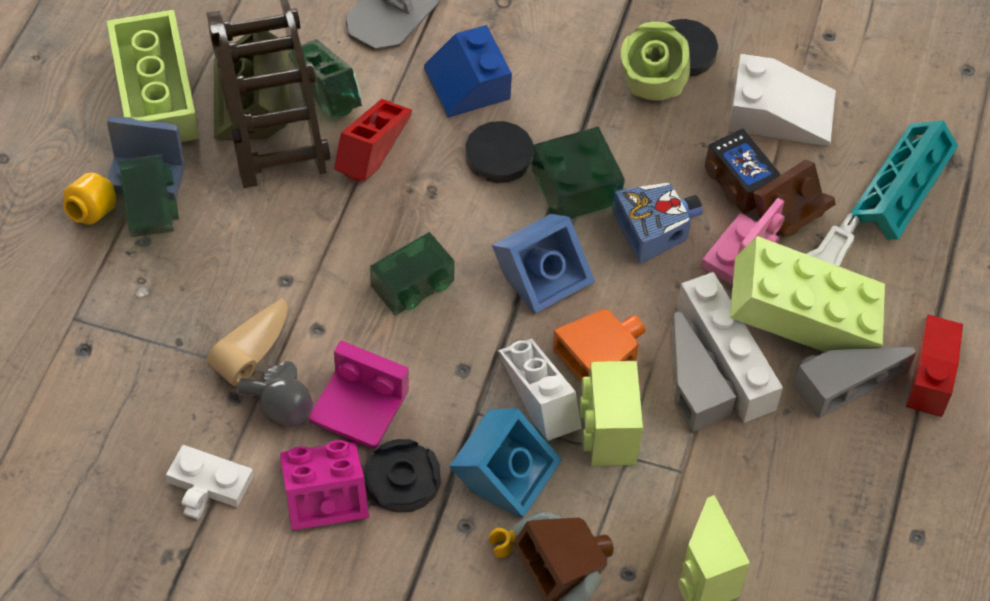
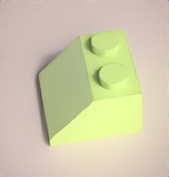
M715 495L708 497L688 544L685 561L682 563L683 569L678 580V586L685 601H730L740 597L750 565Z

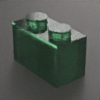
M162 155L120 160L119 168L131 237L174 231L173 221L180 219L177 200H169L167 186H174L171 164L164 165Z
M430 232L370 266L371 287L395 316L404 310H411L417 307L423 299L435 292L446 290L454 282L455 261Z

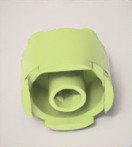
M664 22L644 23L637 27V30L630 36L628 35L623 41L621 47L623 75L633 95L656 101L676 97L681 94L690 75V55L687 40L675 30V27Z

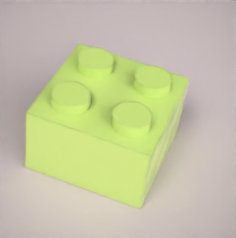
M637 361L591 362L589 377L582 378L583 396H580V417L585 419V429L582 431L583 452H590L591 466L636 465L643 431Z

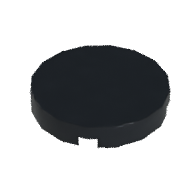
M677 19L667 22L675 27V30L684 36L688 42L690 55L689 76H697L708 71L715 63L718 51L716 36L710 28L698 21L689 19Z
M505 121L488 122L478 126L469 135L465 146L466 163L471 171L477 176L480 174L487 177V181L495 183L510 182L522 177L534 159L533 141L529 134L518 125Z
M396 439L380 445L365 465V487L371 499L382 508L396 513L413 512L425 507L436 496L441 484L440 464L434 452L428 447L426 449L418 445V442L410 439Z

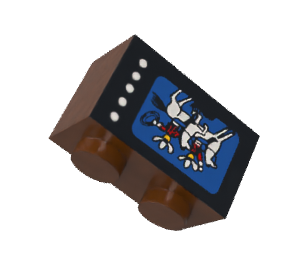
M744 129L723 137L708 146L705 169L710 178L716 179L724 189L729 202L736 204L743 214L757 208L753 192L781 175Z

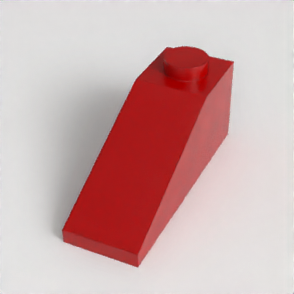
M384 99L379 100L341 132L334 170L344 173L347 178L356 181H366L382 165L411 117L412 109Z
M927 315L906 403L907 408L940 417L943 416L953 393L958 370L963 331L962 323Z

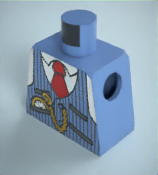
M669 183L615 191L613 214L639 263H643L684 242L688 238L690 218L702 215L703 213L702 204L697 195L680 199L672 184Z

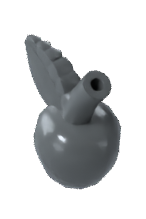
M285 361L268 368V371L264 373V382L240 379L239 393L260 396L262 412L266 418L273 422L289 427L297 426L307 420L312 412V398L308 389L297 380V368L293 362Z

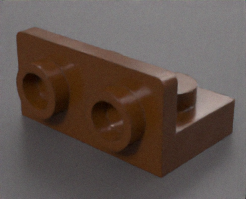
M806 159L753 192L760 219L777 198L784 201L781 215L785 216L781 228L776 233L782 237L795 234L799 228L813 219L821 217L825 211L836 205L833 196L822 193L815 163Z

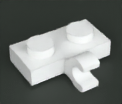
M182 445L166 474L167 483L188 490L181 502L183 506H186L183 515L196 520L200 518L209 498L238 508L254 477L253 469L186 445Z

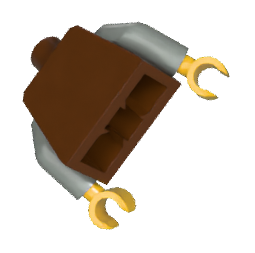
M546 511L538 512L512 525L513 530L509 532L504 528H495L491 531L489 535L491 545L499 541H505L502 545H498L493 549L495 557L506 558L512 553L514 546L544 601H589L601 583L600 574L607 566V558L611 557L614 552L611 538L608 535L594 537L585 520L579 517L565 518Z

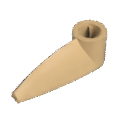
M281 298L221 339L210 350L206 359L207 364L235 387L239 386L241 378L248 379L254 372L256 364L269 351L282 330L288 311V305L285 300Z

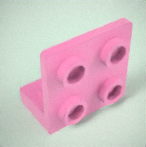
M777 198L758 222L740 213L702 259L701 267L710 273L714 272L717 277L733 286L735 257L756 236L778 244L779 237L776 236V233L781 228L785 216L781 215L784 201Z

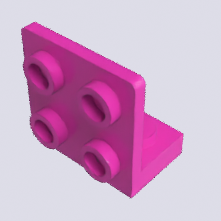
M340 340L334 350L335 372L309 415V421L321 428L369 448L376 449L409 392V368Z
M336 440L327 445L311 448L298 446L280 453L292 530L369 518L364 475L355 441Z

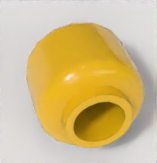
M93 172L83 174L66 187L63 193L65 213L73 221L85 225L95 224L112 211L116 205V193L111 181Z

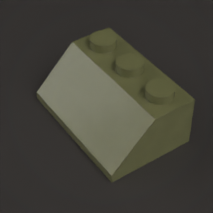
M265 31L244 35L235 43L239 45L279 37ZM289 51L240 58L238 63H233L236 76L243 75V78L289 70ZM214 58V138L219 141L233 140L232 130L238 129L237 122L231 123L223 93L220 68H218L216 58ZM290 84L246 92V96H241L244 113H251V116L290 109ZM287 124L255 129L253 134H248L249 139L269 138L280 129L285 128Z

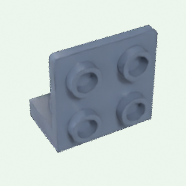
M110 116L107 126L114 158L107 179L113 184L115 193L176 201L185 172V162L178 126L166 122L135 120L130 117Z

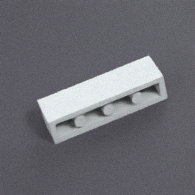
M712 272L681 283L676 308L682 312L688 322H692L696 326L700 342L706 351L710 350L714 354L718 370L724 379H729L732 382L737 395L734 407L743 423L776 411L783 387L745 323L730 318L731 300L715 273Z

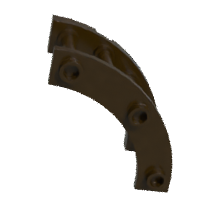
M280 0L282 15L230 23L229 20L223 21L220 10L206 12L211 43L217 66L221 72V83L226 107L229 110L231 123L237 122L238 129L232 130V136L243 188L258 186L256 173H261L264 168L314 159L319 173L324 174L327 173L325 161L331 160L327 139L321 140L310 84L315 83L312 63H305L297 29L301 28L297 9L290 8L288 0ZM282 28H285L287 35L285 37L236 45L235 42L228 43V41H233V37ZM286 50L292 51L296 69L243 78V75L236 76L233 63H238L240 58ZM300 82L305 106L251 116V113H244L241 96H246V92ZM308 120L311 146L259 155L258 152H251L248 134H253L255 129Z

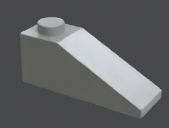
M912 347L829 350L819 356L811 355L799 364L794 386L818 418H821L909 372L916 351Z

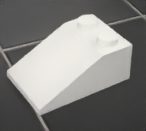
M740 54L728 131L736 132L744 129L750 135L829 147L836 90L776 59Z

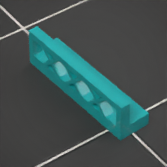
M944 120L911 123L850 213L853 214L852 220L857 216L860 223L877 222L887 240L900 238L958 147ZM917 135H923L920 138L914 140ZM878 203L875 209H869L870 207Z

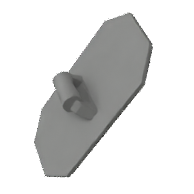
M360 0L346 15L348 34L375 50L399 46L441 0Z

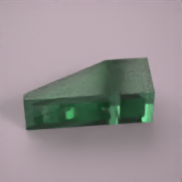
M318 39L302 44L305 63H312L315 83L310 84L312 95L318 105L331 117L348 115L352 112V109L362 106L353 68ZM288 50L289 58L295 66L292 51Z

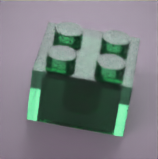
M598 126L533 144L532 171L552 214L567 216L572 219L613 207L615 191L624 189L625 178Z

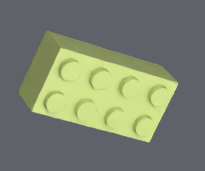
M174 10L108 20L107 27L124 117L177 125L181 142L200 139Z
M756 236L735 257L730 318L823 352L829 350L880 348L883 345L885 284Z

